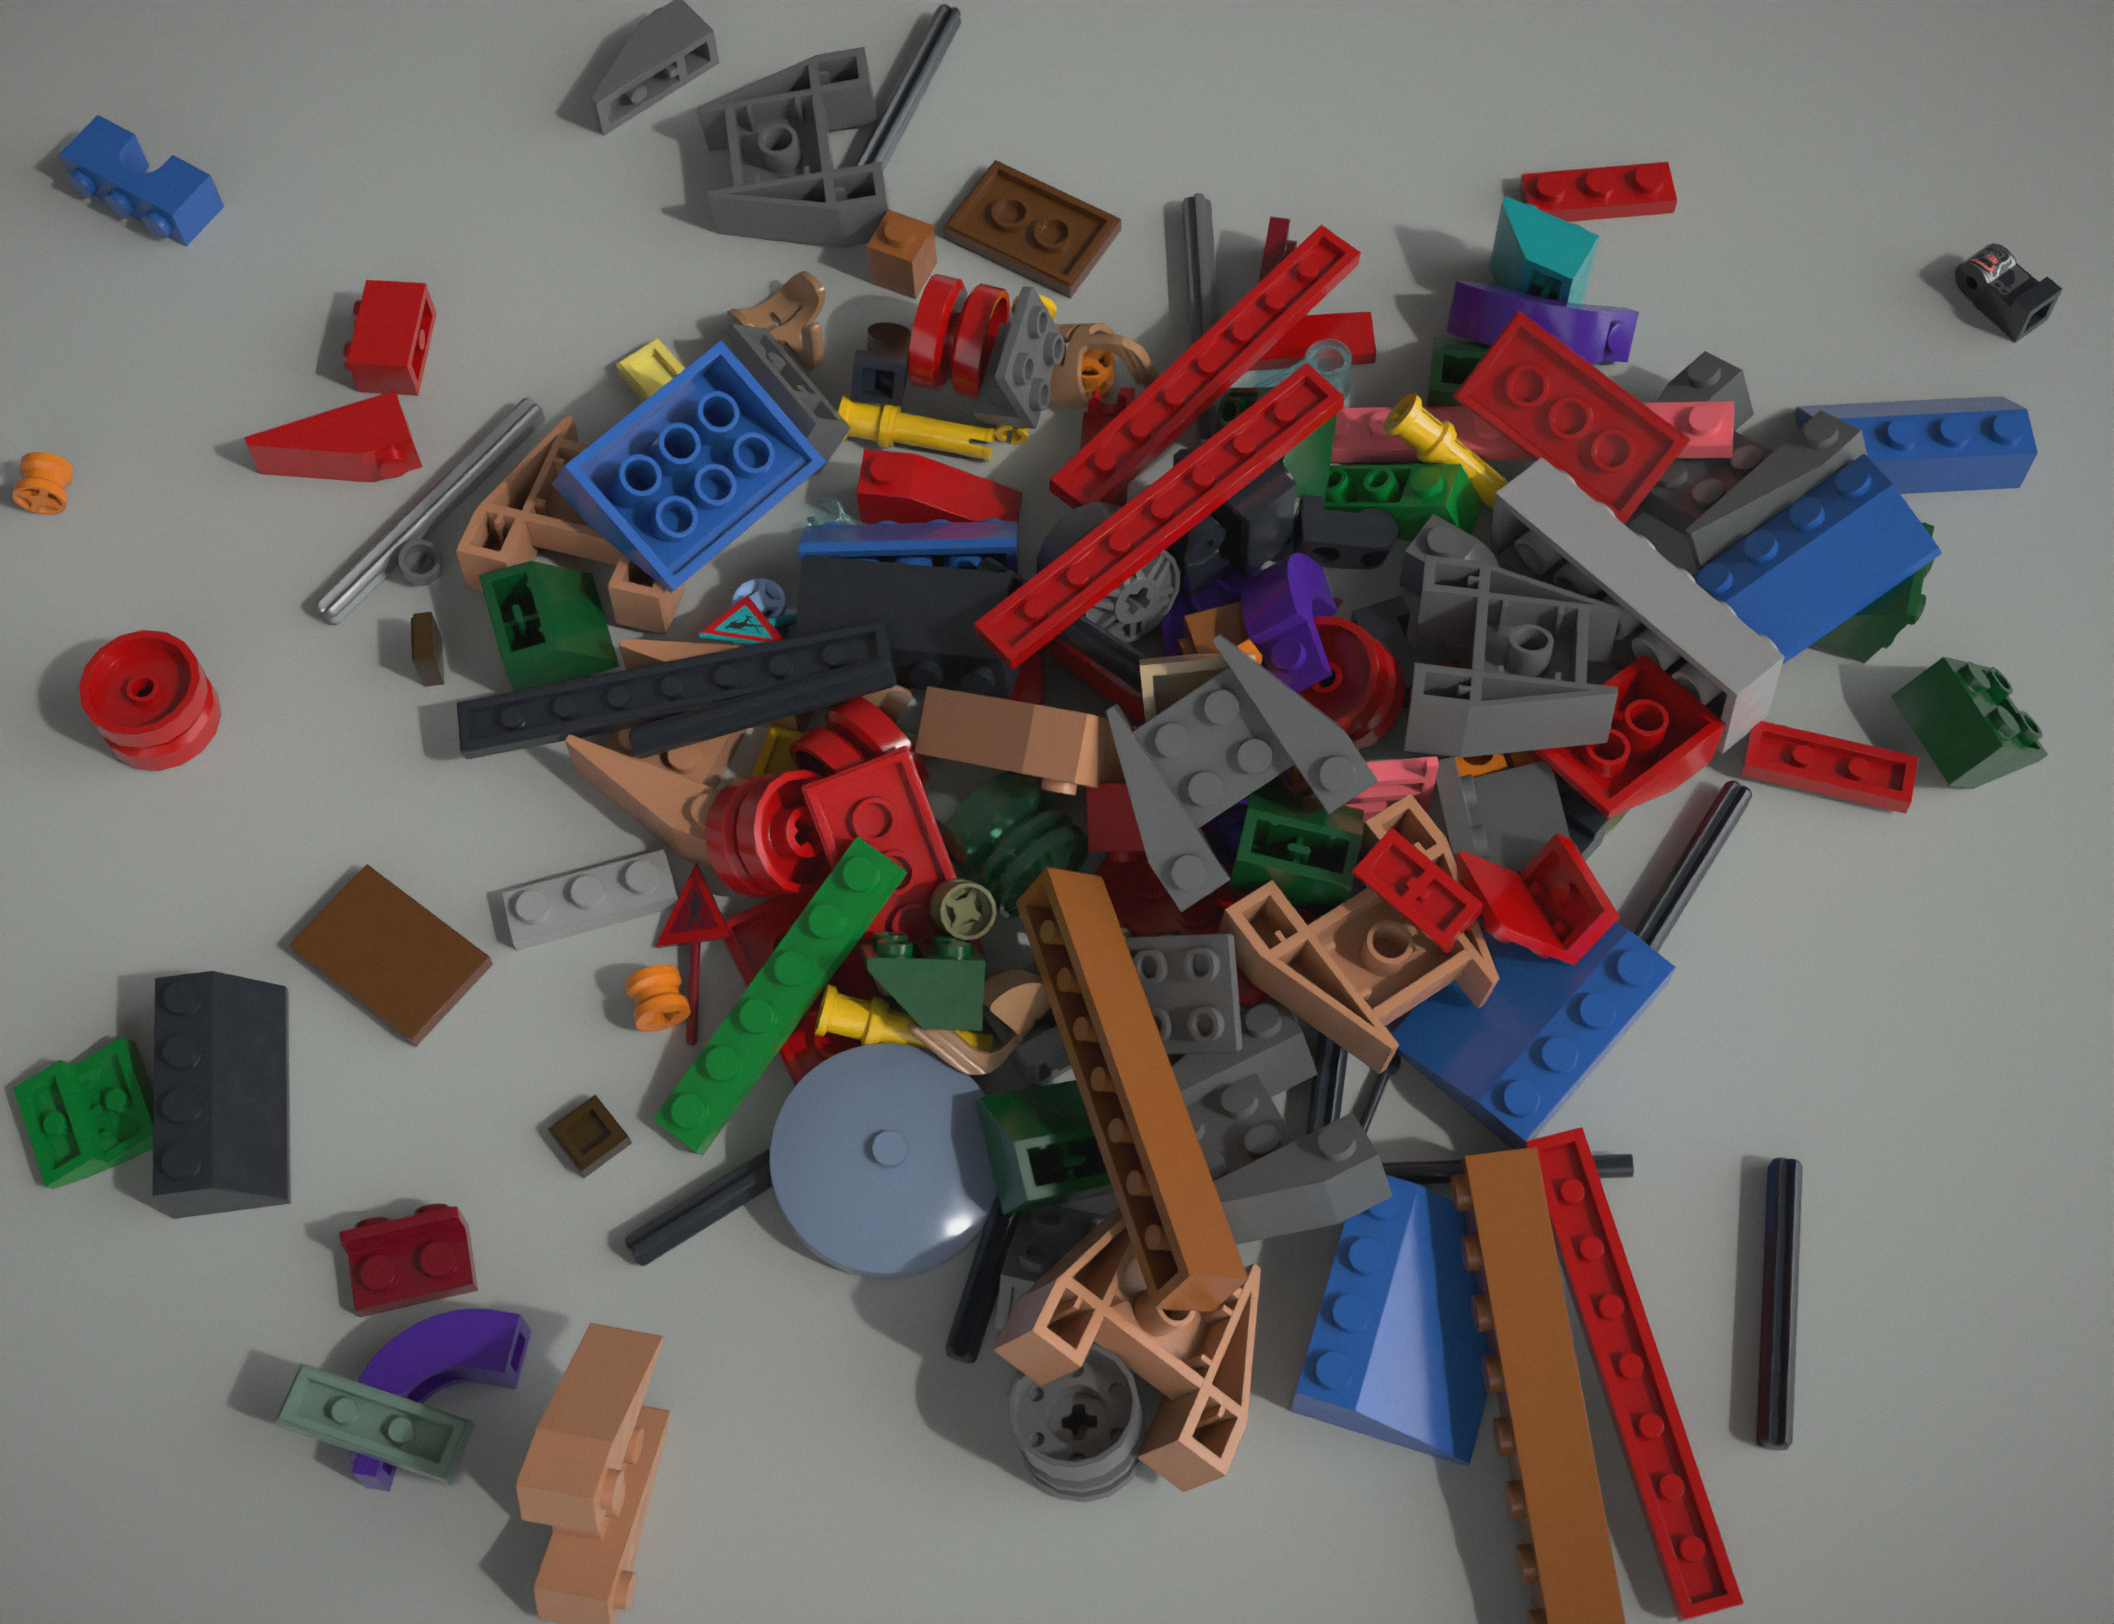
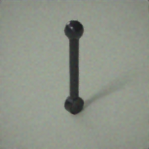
M1396 1052L1387 1069L1378 1074L1359 1120L1366 1134L1390 1076L1396 1074L1400 1069L1401 1057Z

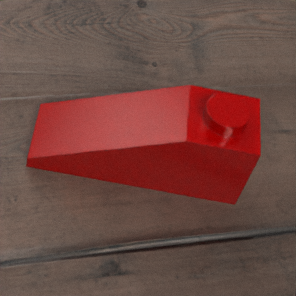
M395 390L244 437L249 452L260 474L374 483L387 478H397L408 471L422 467L406 416Z
M864 449L856 491L861 525L875 524L880 521H892L898 524L927 523L932 520H946L951 523L980 522L989 518L1002 521H1017V525L1019 524L1022 492L918 454Z

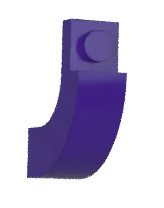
M1456 281L1446 332L1491 346L1519 310L1589 363L1601 364L1602 361L1628 362L1639 314L1638 311L1626 307L1588 305L1552 300L1518 292L1498 284Z
M1293 553L1247 578L1241 588L1243 618L1249 639L1259 645L1267 670L1297 693L1333 675L1314 622L1315 617L1331 616L1338 612L1323 568L1302 553Z
M462 1309L435 1315L414 1324L390 1340L367 1364L357 1382L421 1404L442 1389L461 1383H481L516 1389L531 1330L520 1314L498 1310ZM350 1451L349 1464L353 1467L352 1474L366 1488L390 1492L397 1466Z

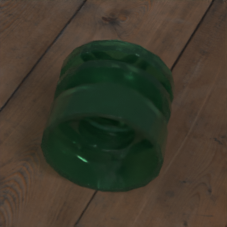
M1012 771L999 774L976 789L956 809L941 834L949 858L963 874L970 878L978 877L977 884L983 886L991 893L996 902V911L1006 919L1020 917L1016 901L1046 867L1078 872L1089 854L1088 835L1083 829L1075 824L1073 825V818L1062 809L1053 810L1054 798L1047 790L1041 789V783L1032 775Z

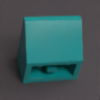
M1506 196L1501 203L1489 267L1496 284L1537 297L1581 304L1585 298L1599 235L1587 231L1580 225L1566 222L1545 213L1531 204L1522 203Z

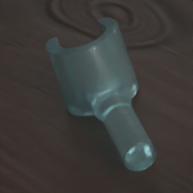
M828 496L814 501L828 508L830 511V520L828 522H838L844 525H868L844 513L842 504L834 497ZM815 516L807 518L810 526H821L828 523Z

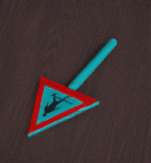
M747 595L701 631L699 637L751 645L783 640L775 628L795 625L797 613L767 619Z

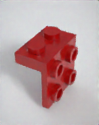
M1555 833L1520 873L1462 850L1454 857L1457 871L1461 876L1465 889L1484 904L1482 924L1487 932L1502 943L1507 944L1512 941L1525 946L1541 958L1547 959L1551 956L1575 965L1620 918L1573 841L1560 834Z

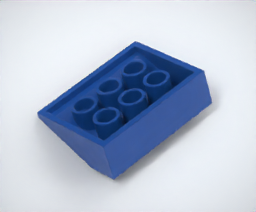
M720 340L568 462L552 485L588 526L672 593L826 463V460L724 342Z
M1616 922L1575 965L1551 956L1547 959L1541 958L1529 948L1512 941L1507 944L1502 943L1484 929L1482 934L1499 976V981L1485 1004L1477 1009L1457 982L1453 981L1418 1004L1391 1034L1399 1044L1396 1053L1512 1150L1522 1149L1525 1141L1536 1138L1663 991L1676 968L1634 933Z
M1386 1175L1393 1197L1345 1220L1296 1388L1291 1412L1469 1467L1488 1396L1482 1373V1357L1489 1355L1486 1332H1477L1473 1322L1471 1296L1479 1293L1475 1271H1466L1462 1259L1460 1239L1461 1235L1468 1234L1464 1211L1456 1212L1451 1200L1419 1184Z

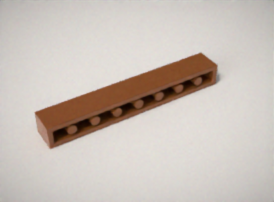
M1046 867L1016 901V905L1153 1308L1213 1312L1248 1280V1276L1102 876Z
M1537 1147L1464 1156L1457 1168L1458 1175L1450 1177L1451 1197L1455 1211H1464L1468 1234L1461 1235L1460 1239L1462 1259L1466 1271H1475L1479 1293L1471 1296L1473 1322L1477 1332H1486L1489 1355L1482 1357L1483 1379L1487 1393L1497 1394L1500 1417L1493 1418L1494 1442L1498 1455L1508 1456L1512 1480L1504 1481L1505 1504L1509 1518L1519 1519L1523 1544L1515 1545L1516 1567L1520 1582L1522 1584L1530 1583L1534 1609L1526 1611L1527 1624H1626Z

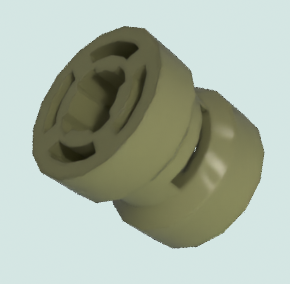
M963 878L948 879L939 884L932 893L929 903L930 915L934 923L946 933L963 940L977 939L986 934L993 926L997 914L996 902L991 893L983 886Z

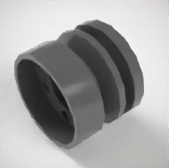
M1095 501L1077 507L1061 518L1043 541L1037 556L1036 574L1120 508L1113 503ZM1164 550L1083 614V616L1125 643L1140 639L1161 622L1170 611L1178 594L1181 572L1175 557L1167 550Z
M1092 1344L1081 1368L1042 1386L1022 1371L1019 1372L1012 1383L1008 1411L1012 1430L1020 1447L1025 1466L1040 1487L1060 1499L1086 1503L1110 1497L1132 1481L1143 1464L1136 1457L1147 1434V1429L1134 1376L1117 1355L1098 1344ZM1090 1425V1428L1086 1430L1085 1439H1074V1436L1078 1435L1079 1426Z

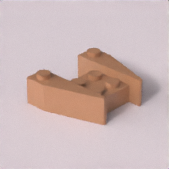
M566 415L475 509L456 548L466 586L470 589L483 591L479 575L527 561H534L540 548L617 566L608 584V591L616 623L666 635L684 594V583L670 593L588 526L552 485L562 468L590 446L579 443L574 417Z
M622 639L619 643V649L626 670L748 646ZM815 710L760 726L769 729L771 724L804 732ZM632 728L612 732L604 747L570 734L567 736L565 742L577 773L678 856L714 870L708 858L705 839L708 811L720 791L716 788L747 729L643 759L637 758L630 746L629 734Z
M927 686L915 753L1043 777L1041 789L1069 795L1076 794L1077 784L1098 788L1099 781H1125L1108 718Z
M1411 793L1364 823L1359 858L1363 859L1392 827L1465 888L1457 871V865L1446 837ZM1271 880L1225 909L1217 934L1231 933L1234 936L1236 964L1251 983L1378 1074L1387 1069L1399 1046L1385 1027L1386 1025L1453 981L1457 982L1478 1009L1485 1004L1499 981V976L1478 921L1469 931L1465 930L1458 937L1452 950L1446 954L1370 888L1364 889L1307 926L1278 886Z
M1117 1207L1016 1301L993 1351L1040 1386L1081 1368L1093 1341L1117 1355L1127 1367L1164 1394L1136 1458L1179 1490L1186 1492L1226 1476L1247 1426L1261 1268L1255 1263L1245 1267L1248 1280L1213 1312L1154 1309L1120 1208Z
M590 1323L536 1427L515 1485L521 1520L551 1525L553 1530L533 1587L539 1620L560 1624H615L619 1610L628 1611L632 1604L637 1577L636 1573L631 1571L671 1417L670 1410L642 1405L663 1344L662 1335Z

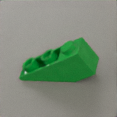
M1461 464L1330 465L1324 509L1359 513L1367 508L1384 510L1393 517L1397 524V538L1412 543L1433 514L1472 535L1483 503Z

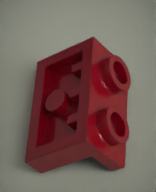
M429 1204L416 1209L414 1215L394 1220L386 1217L367 1218L356 1223L354 1229L339 1233L340 1245L348 1254L354 1308L360 1318L478 1291L469 1224L457 1206L449 1207L446 1204Z

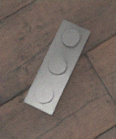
M665 849L501 893L512 942L517 951L673 909L678 900Z

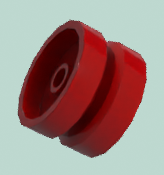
M940 274L931 276L918 304L909 346L908 372L909 380L913 386L938 391L951 378L952 387L958 396L977 400L1000 322L1008 323L1009 294L1005 288L981 283L968 295L962 279Z
M1315 617L1314 622L1333 675L1298 692V694L1344 728L1357 749L1370 746L1392 728L1402 710L1406 685L1401 665L1386 646L1374 639L1362 627L1343 617Z
M141 630L120 635L99 648L85 665L79 683L82 708L116 758L135 769L160 771L181 766L202 753L216 735L222 715L219 696L188 645L167 632Z
M862 696L838 703L825 715L827 729L814 725L789 746L790 757L797 770H807L824 777L906 745L911 753L923 788L929 785V773L921 756L915 753V747L884 712Z
M807 770L737 778L719 791L708 811L705 839L708 858L718 878L732 891L751 898H766L779 895H804L819 890L830 875L831 870L799 786L823 776Z

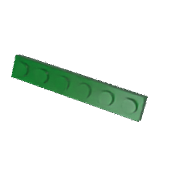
M857 836L658 1110L653 1120L694 1152L704 1155L908 872Z

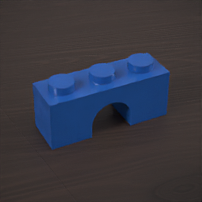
M97 115L59 153L69 173L67 180L78 193L87 198L95 196L106 202L119 216L123 218L131 216L144 223L156 236L162 239L168 236L186 247L224 207L211 175L174 155L157 170L143 174L150 166L135 134L100 115Z

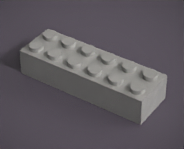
M1540 458L1495 493L1490 550L1517 574L1619 607L1620 615L1610 659L1623 670L1639 657L1646 654L1726 724L1716 750L1721 754L1725 753L1748 734L1755 725L1768 717L1785 657L1779 652L1771 639L1753 631L1737 618L1736 613L1727 603L1714 599L1696 584L1688 571L1681 567H1675L1656 551L1653 544L1645 536L1631 531L1616 518L1613 511L1606 504L1596 502L1577 486L1574 479L1567 472L1557 470L1544 458Z

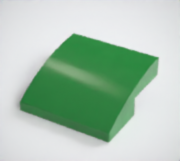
M120 1037L75 1065L59 1060L13 1088L45 1187L54 1189L91 1177L131 1160L153 1148L154 1095L135 1042Z

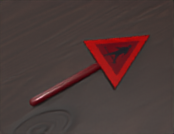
M695 863L655 946L656 948L690 944L687 1000L691 1013L686 1022V1043L689 1046H694L697 1043L701 942L733 938L697 863Z

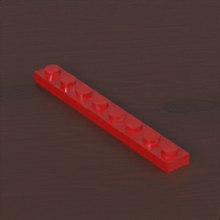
M1321 224L1054 474L1049 481V491L1072 509L1095 501L1109 503L1359 265L1361 252Z
M1305 363L974 623L976 635L1013 671L1344 408V395L1310 364Z
M1583 1127L1525 1141L1522 1149L1537 1147L1557 1256L1678 1622L1738 1607L1744 1604Z

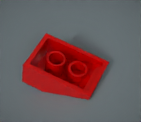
M1646 654L1639 657L1603 684L1604 686L1618 687V695L1607 743L1532 750L1607 819L1674 791L1712 761L1726 725Z

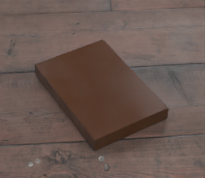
M995 160L944 225L943 232L945 239L1071 299L1121 231V219Z
M368 864L289 944L297 956L415 1047L419 1045L493 965L490 956Z

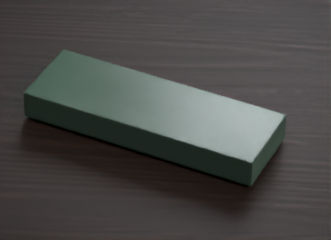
M301 1363L275 1419V1422L280 1427L449 1485L475 1428L471 1420Z

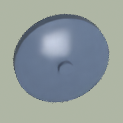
M889 1043L864 1045L838 1053L823 1061L805 1075L790 1092L777 1116L772 1132L769 1157L770 1181L774 1198L786 1224L801 1243L820 1259L834 1267L859 1276L881 1279L910 1277L928 1272L949 1262L963 1252L984 1229L997 1194L995 1179L975 1101L979 1097L986 1095L968 1074L947 1064L935 1053L914 1046Z

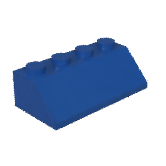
M2003 396L1797 406L1795 411L1798 430L1820 410L1862 430L1867 457L1894 484L1900 494L2020 488L2038 454L2028 410Z
M1863 453L1691 576L1696 584L1714 599L1727 603L1734 610L1737 618L1753 631L1771 639L1779 652L1785 656L1783 664H1785L1934 560L1942 552L1894 484Z
M989 518L980 522L951 523L946 520H932L927 523L898 524L892 521H880L868 525H844L838 522H828L821 526H805L798 543L800 565L805 555L975 570L985 557H992L1019 574L1017 521H1002Z

